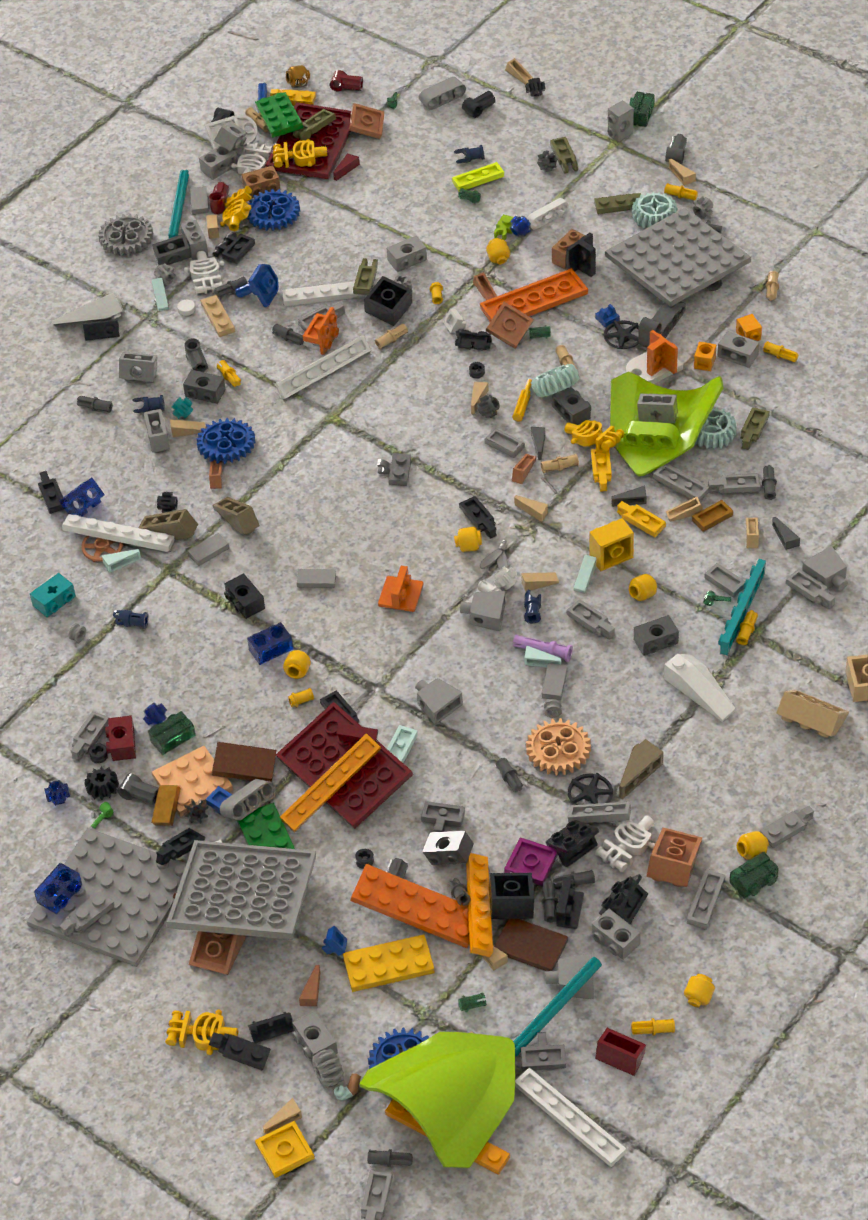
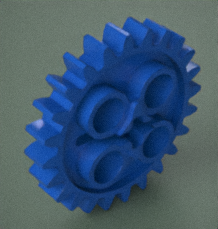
M274 189L271 192L265 190L264 194L259 192V196L253 195V199L249 200L248 203L252 208L249 211L247 220H249L250 224L253 223L254 227L259 225V229L265 227L266 231L269 228H272V231L275 228L281 230V226L287 228V224L292 225L293 221H297V217L300 216L299 200L296 199V196H292V193L287 194L286 190L283 192L280 189L277 192H274Z
M226 418L225 421L219 419L218 423L212 421V425L206 424V429L201 428V433H198V438H196L200 455H204V459L209 458L210 462L216 460V464L220 461L226 464L227 460L233 463V459L240 461V456L246 458V453H251V449H254V444L256 443L252 427H248V423L243 424L242 420L236 422L235 418L232 421Z
M404 1027L401 1033H398L396 1029H393V1035L385 1032L386 1038L378 1037L379 1044L373 1043V1050H369V1069L400 1054L398 1045L402 1047L404 1052L427 1040L429 1036L427 1035L422 1038V1031L414 1034L413 1028L410 1029L409 1033H406Z

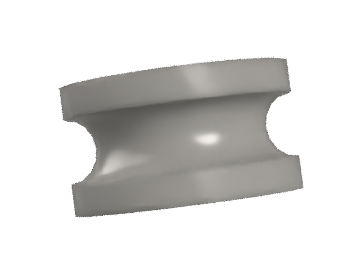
M77 623L73 624L69 630V639L80 643L86 635V628Z
M556 699L547 700L544 703V714L550 718L559 717L562 714L561 702Z

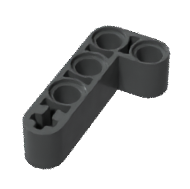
M664 302L652 319L643 317L638 329V344L648 347L650 345V331L652 330L666 338L683 316L686 303L679 302L670 307Z

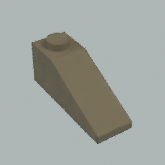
M226 497L212 505L239 533L247 535L254 532V529L260 526L252 506L230 497Z
M187 509L145 516L138 528L173 535L175 540L191 538L195 533L198 523Z
M647 739L643 740L640 744H636L632 749L619 785V798L622 800L663 765L664 752Z

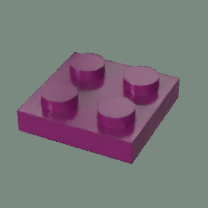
M520 837L504 868V873H532L533 883L543 886L558 856L556 849Z

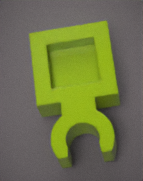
M503 214L496 224L494 238L502 235V239L506 240L507 233H513L519 224V219Z

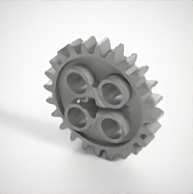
M131 213L128 216L122 214V217L116 215V219L110 218V222L105 221V226L101 225L98 235L100 245L103 246L104 250H108V253L113 252L114 255L120 253L121 256L126 253L129 256L130 252L136 254L137 250L142 252V247L148 248L147 244H151L153 239V228L148 219L144 220L143 216L138 218V214L132 217Z

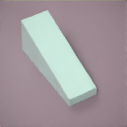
M162 278L152 279L158 311L169 309Z
M138 549L101 555L103 564L109 573L141 559Z
M584 556L574 585L575 591L586 592L596 569V557Z
M526 646L524 662L528 666L547 667L548 663L561 665V658Z

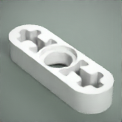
M563 198L556 199L531 213L526 219V225L532 230L542 227L565 214L569 209V203Z

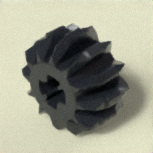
M102 766L99 770L93 768V773H87V779H85L84 784L88 795H92L94 800L100 797L103 801L104 797L111 798V794H116L119 781L117 774L110 767L105 770Z

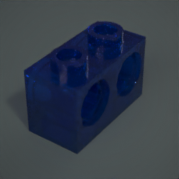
M91 477L60 499L59 502L68 515L82 517L88 513L87 508L90 506L94 508L101 503L100 498L105 494ZM87 490L92 493V498L87 495ZM74 501H76V502L78 503V505H79V508H78V509L75 508V506H74V504H73Z
M281 622L247 638L249 651L259 665L293 650L292 637Z
M59 863L34 891L37 903L57 914L66 907L70 898L80 891L82 886L80 874Z

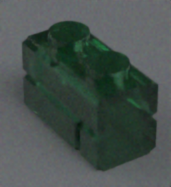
M637 91L634 98L631 97L629 105L634 108L633 125L641 127L648 125L655 106L654 94H645L644 92Z
M182 711L177 714H171L167 720L153 725L148 730L151 743L161 755L166 754L196 736L193 723Z
M762 852L731 871L729 882L735 890H738V893L743 898H747L750 895L755 896L760 892L761 888L766 885L771 886L777 881L779 868L770 860L765 852Z

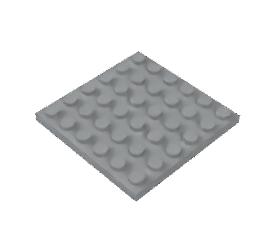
M686 208L605 251L606 258L670 307L751 262L750 255Z
M87 828L28 918L27 925L28 927L137 967L170 913L174 902L173 895L178 890L186 863L170 859L169 863L160 865L156 863V852ZM99 890L114 902V908L84 931H74L68 937L61 933L60 925L66 920L65 918Z
M194 840L167 919V928L293 940L316 860V851Z

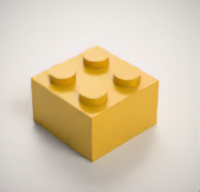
M623 518L589 532V556L596 557V566L600 572L634 558V532Z

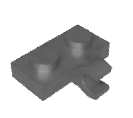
M393 453L391 463L383 459L378 460V473L389 474V485L407 486L411 454Z
M425 801L421 822L435 824L434 831L444 832L445 825L461 827L465 807Z
M537 1032L538 1046L521 1047L522 1071H526L528 1068L532 1070L566 1068L565 1045H547L546 1032Z

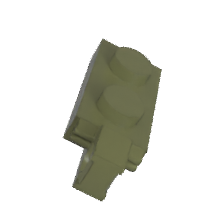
M641 193L594 198L597 214L628 211L633 206L636 198H640Z
M752 407L741 430L740 439H743L742 449L749 450L752 442H757L770 416V411Z

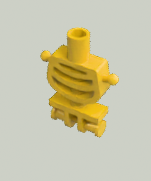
M310 139L297 141L291 152L288 151L287 142H284V148L280 144L273 146L274 166L277 168L282 167L283 162H285L286 168H289V158H294V162L298 166L311 167L316 164L315 157L327 156V146L314 147V141Z
M249 186L239 189L237 193L234 192L231 197L226 199L225 206L227 208L223 212V221L220 222V226L224 227L226 224L231 231H237L240 221L248 217L249 211L252 208L247 203L252 199L249 195L252 193Z
M585 420L580 425L568 422L564 428L565 433L572 435V444L576 443L581 446L596 444L597 450L602 448L604 451H609L610 447L612 448L619 443L625 433L622 429H618L615 433L614 426H610L603 432L602 424L595 420Z
M220 1009L216 1010L215 1014L210 1012L200 1014L195 1020L194 1026L190 1025L192 1018L190 1011H186L184 1020H181L183 1013L175 1010L172 1012L173 1017L169 1021L170 1028L167 1029L168 1038L165 1040V1043L175 1046L177 1043L176 1037H178L180 1048H185L187 1035L193 1034L196 1048L206 1051L207 1055H212L213 1050L219 1049L209 1046L210 1040H207V1036L211 1038L213 1032L238 1037L239 1030L238 1028L224 1027V1018L221 1016L222 1011ZM197 1036H202L203 1040H199Z

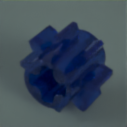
M515 216L510 221L512 223L510 230L516 236H526L530 232L529 226L531 223L525 216Z
M153 702L143 711L146 714L143 720L148 726L150 724L158 726L167 718L165 715L167 709L162 703L157 705Z
M60 780L49 782L48 788H44L47 802L52 801L55 806L65 803L66 797H70L68 784H63Z

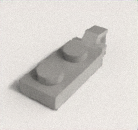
M341 302L333 306L325 305L299 318L298 325L306 331L316 313L326 315L330 307H334L338 319L341 315L345 314L344 305Z
M758 473L722 475L721 478L708 480L709 493L719 492L723 494L761 491Z
M797 569L786 579L785 584L814 603H821L822 606L828 609L835 605V597L830 594L828 587L804 571Z
M581 599L566 610L569 617L597 635L602 634L609 640L615 636V628L611 626L608 617Z
M91 712L73 738L72 759L79 761L85 752H89L90 747L98 741L105 731V727L109 725L108 718L110 717Z
M810 806L801 809L800 812L798 809L794 810V812L792 811L760 829V832L768 839L769 845L774 848L805 830V826L814 818V810Z
M99 890L65 918L66 920L60 925L61 933L68 937L74 931H84L114 908V902Z
M370 1170L361 1206L362 1219L382 1220V1217H384L393 1178L392 1173Z

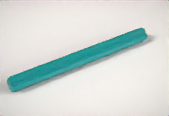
M182 169L179 174L168 239L178 236L189 178L188 170Z
M592 957L513 1041L515 1044V1057L521 1053V1047H526L537 1036V1032H540L602 966L599 959Z

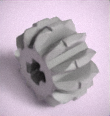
M332 1049L320 1051L313 1056L314 1071L325 1088L333 1087L344 1080L342 1065Z

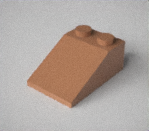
M663 827L651 853L646 877L652 878L655 881L669 882L678 887H687L703 837Z
M198 931L188 965L228 975L246 936Z

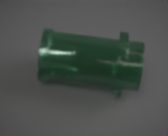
M464 188L459 190L462 192L458 193L459 199L469 200L474 204L480 201L481 194L477 190L470 191Z
M550 326L530 327V339L540 337L548 339V337H551Z
M484 993L468 997L461 996L458 999L460 1011L469 1012L470 1009L486 1006V1000L477 1002V1000L485 998Z

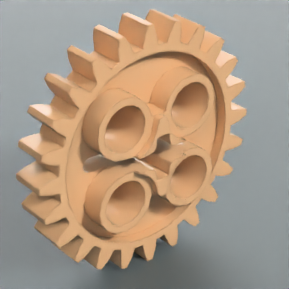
M562 718L558 722L551 719L550 724L544 721L543 727L537 724V730L532 729L531 735H528V741H526V753L529 756V761H533L534 767L539 766L540 771L547 769V774L554 771L555 776H557L559 771H562L563 775H566V770L574 773V767L581 769L580 763L586 764V759L590 757L591 739L588 738V732H583V726L577 728V722L570 725L569 719L565 723L562 722Z

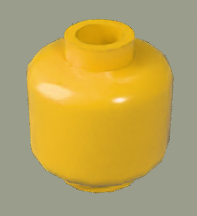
M500 238L490 240L486 247V252L492 263L504 264L511 255L507 242Z
M476 527L460 528L458 535L454 536L455 546L460 547L462 552L477 551L480 545H482L481 531H477Z
M642 574L633 578L629 583V594L637 601H644L653 597L657 592L656 580L649 574Z
M300 650L291 651L284 661V672L294 679L303 678L310 668V657Z
M753 831L741 835L736 846L740 856L746 860H752L765 856L769 843L768 839L761 832Z
M697 974L689 978L684 990V996L688 999V1004L697 1008L700 1005L709 1004L715 990V986L712 983L713 980L710 977Z

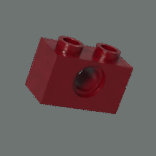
M132 715L108 718L109 726L105 727L106 738H109V742H106L107 754H111L112 761L136 759L135 729Z

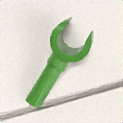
M108 802L100 805L99 810L102 813L93 822L92 828L95 829L105 817L109 818L113 815V809Z

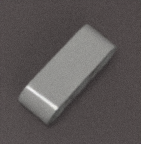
M453 76L424 89L419 94V100L429 110H433L463 96L466 92V86Z
M260 779L251 781L221 803L220 814L224 818L242 820L274 796L276 790L274 783Z

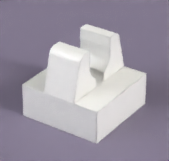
M451 308L443 321L449 332L455 334L458 329H464L467 323L463 321V317L456 309Z

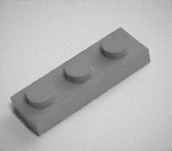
M668 464L661 466L653 473V479L690 499L698 497L699 501H701L709 493L708 486Z
M629 801L570 805L568 822L578 820L583 823H602L630 820L631 804Z
M705 869L687 917V924L704 929L708 928L725 881V874Z

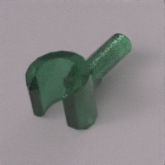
M394 92L391 98H387V102H389L387 107L396 108L397 100L395 98L398 95L397 92Z
M708 591L705 594L703 603L707 606H712L714 601L731 602V597L719 596L713 591Z

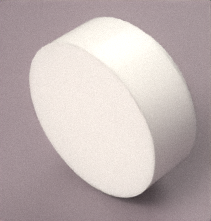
M186 299L178 303L179 314L189 316L195 312V304L192 300Z

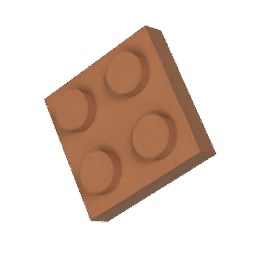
M353 103L349 131L380 139L383 130L384 111Z
M503 302L487 326L486 332L516 349L534 319L508 303Z

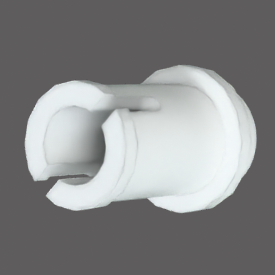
M482 580L478 584V590L482 592L501 591L500 587L493 586L486 580Z

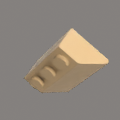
M798 690L784 691L776 714L781 715V719L790 723L793 721L798 722L801 728L806 730L815 729L818 731L817 734L829 738V736L837 734L849 711Z

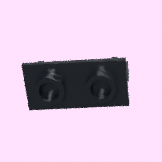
M117 320L83 324L85 341L120 337Z
M456 331L457 339L455 340V346H458V348L471 349L472 343H474V349L487 350L491 348L492 337L487 332Z
M283 1012V1014L258 1022L253 1021L252 1024L248 1025L254 1043L294 1031L290 1012Z

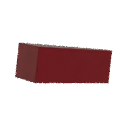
M347 153L333 172L334 180H339L359 166V157Z
M338 722L337 735L340 741L358 742L367 733L377 742L378 729Z

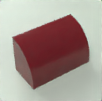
M607 1027L597 1041L595 1059L635 1076L643 1060L646 1044Z

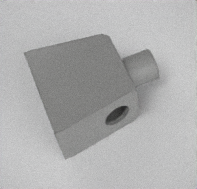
M832 546L803 562L802 571L827 586L828 589L835 585L839 590H843L847 586L848 582L845 580L846 564Z
M505 591L475 592L472 603L461 602L460 613L470 614V624L500 631L506 604Z
M439 678L429 684L424 680H420L415 686L418 690V705L434 725L463 705L462 692Z
M592 953L558 959V971H545L546 984H559L560 992L592 958ZM593 976L573 996L574 998L594 999Z

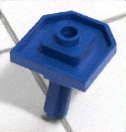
M258 264L248 280L249 283L237 288L235 292L239 298L253 293L257 295L264 307H269L279 290L278 277L271 265Z

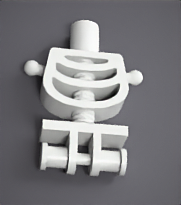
M248 142L246 147H244V155H241L238 163H233L231 167L237 168L240 175L265 168L266 160H268L273 146L270 147L262 144L260 147L259 143L250 144Z
M198 251L196 253L197 260L191 261L190 268L185 267L183 270L186 273H191L196 295L199 293L207 294V290H212V293H215L214 289L222 286L219 266H224V262L220 261L218 263L215 257L207 258L205 251Z
M645 816L638 824L631 820H626L623 823L616 821L615 824L618 827L615 829V842L617 846L606 839L604 841V849L600 846L596 850L595 855L601 857L604 863L610 861V867H616L623 873L628 865L631 866L633 864V856L631 855H642L648 846L651 849L655 846V843H651V833L648 832L654 825L653 819L649 816Z

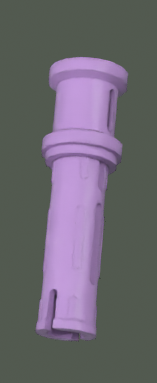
M515 635L513 640V647L526 649V646H530L564 659L565 662L570 661L573 652L572 645L565 646L557 644L556 641L549 643Z

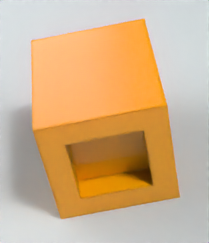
M753 314L736 319V333L738 335L755 341L761 340L762 326Z
M699 341L694 355V369L712 371L716 359L717 344Z

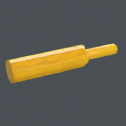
M531 379L527 380L525 389L521 390L512 416L513 420L517 422L523 420L531 396Z

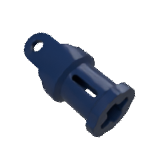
M482 145L476 148L469 149L466 147L454 151L455 154L463 153L465 155V158L456 161L457 164L468 163L471 160L480 158L482 160L485 159Z
M163 395L153 398L146 396L132 399L133 402H144V406L141 409L133 410L134 413H144L158 409L165 411Z
M528 589L524 596V607L526 609L524 619L530 624L538 623L541 620L539 613L541 594L533 597Z
M115 610L113 612V617L116 618L115 622L118 625L125 627L138 626L142 629H146L148 626V612L143 614L134 613L132 610Z

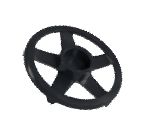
M614 320L613 323L606 327L604 339L610 346L617 349L633 348L638 345V336L631 334V332L636 328L639 329V324L627 320ZM620 324H628L632 326L624 329ZM613 326H615L617 332L608 333V331ZM617 337L619 341L618 346L612 344L608 338ZM630 339L637 341L633 345L624 346V343Z
M599 773L582 774L572 779L568 787V798L573 805H578L577 802L583 799L590 801L591 804H598V795H609L605 803H610L613 797L611 783ZM584 778H593L589 785L579 782V780ZM598 781H603L609 789L597 788ZM575 785L582 792L572 798L571 790Z

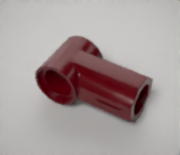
M337 70L334 72L329 85L336 92L342 91V89L361 91L363 88V77L347 75L344 71Z
M218 182L214 187L213 193L209 195L211 212L214 214H221L226 209L225 203L229 193V185H226L224 182Z

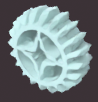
M646 192V195H640V198H636L632 206L634 222H637L638 226H642L643 229L678 212L677 204L672 199V196H667L666 193L662 195L660 192H652V194Z
M573 364L556 367L536 376L531 382L532 389L537 397L559 393L577 383L580 379L579 373Z
M718 407L712 409L702 426L695 444H698L699 447L705 446L706 449L712 447L714 450L716 447L722 449L723 445L728 446L729 442H732L736 435L737 424L734 416H731L730 412H725V409L719 410Z

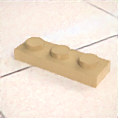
M217 295L200 300L202 308L219 337L235 332V327Z

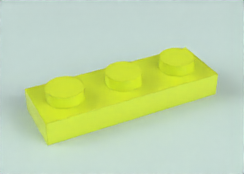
M496 162L452 177V183L461 192L504 177V171Z

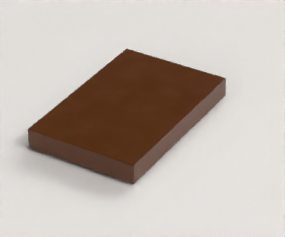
M217 742L212 775L249 781L260 779L272 782L277 750Z
M508 919L494 947L507 954L510 959L543 971H553L568 942V936L521 919Z

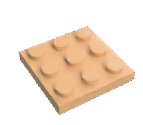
M205 746L152 771V776L158 785H178L181 788L176 808L180 817L187 812L184 805L189 806L191 799L197 803L202 799L203 803L201 806L206 804V798L218 786L228 792L233 791V785L227 777L212 775L214 758Z

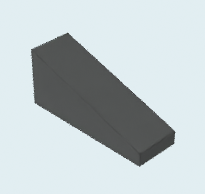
M531 426V437L537 458L542 460L545 427Z
M645 485L611 496L612 507L617 506L621 501L628 505L647 504Z
M772 517V526L785 550L800 546V537L777 517Z

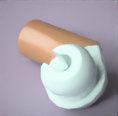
M355 1073L351 1074L347 1086H337L334 1089L336 1098L344 1101L356 1095L361 1076Z

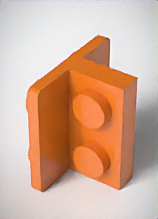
M330 307L326 315L316 313L303 334V341L318 344L322 355H325L327 350L331 348L333 340L339 334L334 307Z
M654 330L650 331V345L647 347V373L653 376L663 368H666L675 374L677 372V346Z
M400 566L397 577H386L378 606L415 612L424 585L423 581L412 580L408 572V566Z

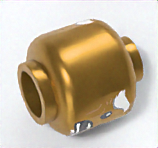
M304 65L291 66L286 71V81L292 87L305 86L310 79V72Z

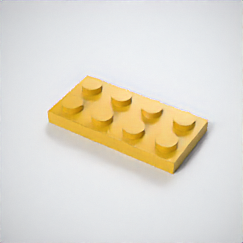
M425 934L343 953V960L352 992L435 973Z

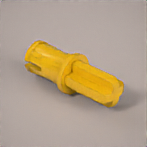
M667 183L664 188V193L678 196L679 199L696 200L698 197L696 190L684 188L683 185L676 186Z
M766 341L763 347V352L777 356L778 359L784 358L796 362L799 356L797 352Z
M225 360L219 361L222 367L218 363L216 367L223 374L224 379L228 380L233 387L240 386L241 379L236 374V370L230 367Z
M754 610L747 612L744 621L740 624V631L736 637V642L740 645H747L751 633L755 630L754 625L758 618V613L754 612Z
M651 1018V1021L632 1022L631 1032L633 1035L652 1034L653 1036L656 1033H674L675 1022L673 1018L665 1020Z

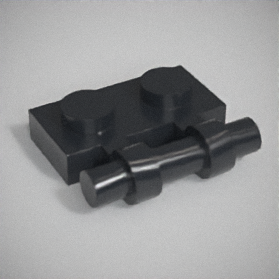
M232 232L230 235L225 236L224 241L215 247L212 254L214 257L222 255V259L237 264L255 245V239L243 234L237 237V234Z

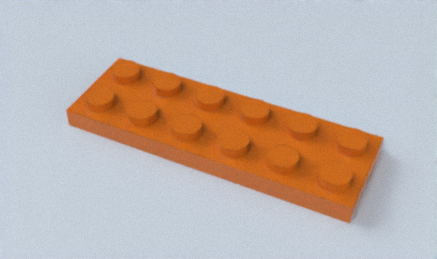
M571 268L481 302L480 309L490 322L503 302L508 303L527 316H532L587 295L588 288Z
M369 864L365 865L350 901L468 948L470 943L468 905H459L455 899Z

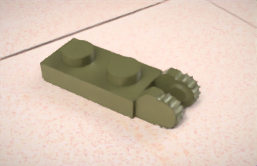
M323 109L302 123L303 128L293 131V136L306 141L310 139L311 134L318 132V130L334 121L336 116L334 113Z
M566 136L550 140V146L563 172L568 173V163H571L574 171H578L576 156Z
M367 258L362 259L355 279L353 294L368 295L372 290L377 273L378 259H373L372 266H368Z

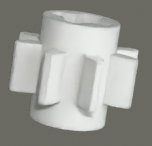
M504 566L494 574L496 577L494 583L496 586L504 587L507 590L517 582L515 579L517 573L512 567L507 569Z

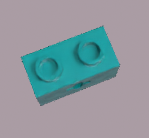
M59 572L30 593L32 606L46 617H49L76 597L73 584Z

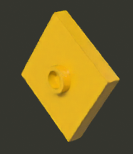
M295 1121L255 1140V1144L274 1178L315 1159L311 1148Z

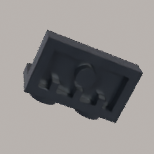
M563 878L556 911V924L558 927L577 929L584 893L575 891V888L572 887V879Z

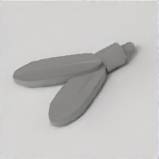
M506 540L500 543L498 549L481 561V569L490 567L496 561L499 569L504 566L508 569L505 554L507 548Z

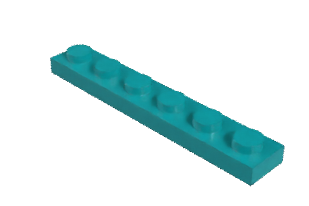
M758 559L756 566L753 565L751 568V577L746 579L744 583V592H740L738 596V605L734 606L731 612L732 618L727 620L725 633L719 637L720 654L727 656L740 630V624L744 621L765 575L766 560Z

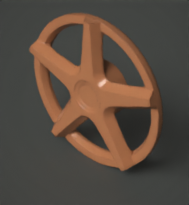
M86 536L81 545L84 556L93 562L103 561L102 557L99 558V556L104 551L113 554L121 552L123 548V543L120 542L118 549L114 550L110 545L116 541L97 538L94 543L86 544L85 542L90 536ZM85 548L96 549L94 556L89 555Z

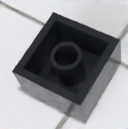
M382 276L364 298L365 312L395 326L413 303L412 290Z
M490 873L491 919H534L532 873Z

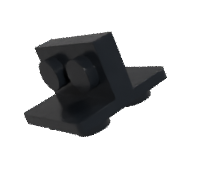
M592 233L581 237L566 249V270L572 268L575 272L579 269L590 277L596 274V248L593 247Z
M574 820L569 822L559 832L552 834L551 838L546 841V845L556 849L562 865L568 868L598 845L594 836L599 833V829Z
M638 874L633 877L629 876L624 881H617L611 888L612 893L602 902V909L599 914L602 915L610 909L627 923L631 924L649 894L639 885L642 876Z

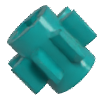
M179 397L171 406L174 409L172 414L178 419L181 416L186 419L193 411L191 407L192 401L187 397L184 400Z

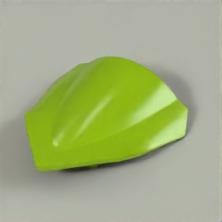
M626 372L611 379L610 426H614L615 433L618 429H622L625 432L621 441L614 447L637 476H645L694 447L702 426L724 388L722 378L720 376L716 377L704 386L692 390H673L660 387L631 372ZM640 394L676 395L678 414L675 423L639 421L637 403Z
M438 1032L422 1043L368 1069L360 1082V1087L368 1091L383 1093L401 1104L419 1123L443 1167L470 1168L514 1102L515 1044L512 1039L503 1036L465 1032Z

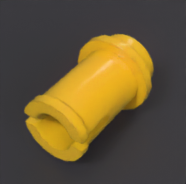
M433 282L429 288L432 293V302L434 304H441L443 302V286L439 282Z
M308 688L298 693L292 692L288 696L291 707L295 706L297 708L299 704L314 700V694L311 688Z

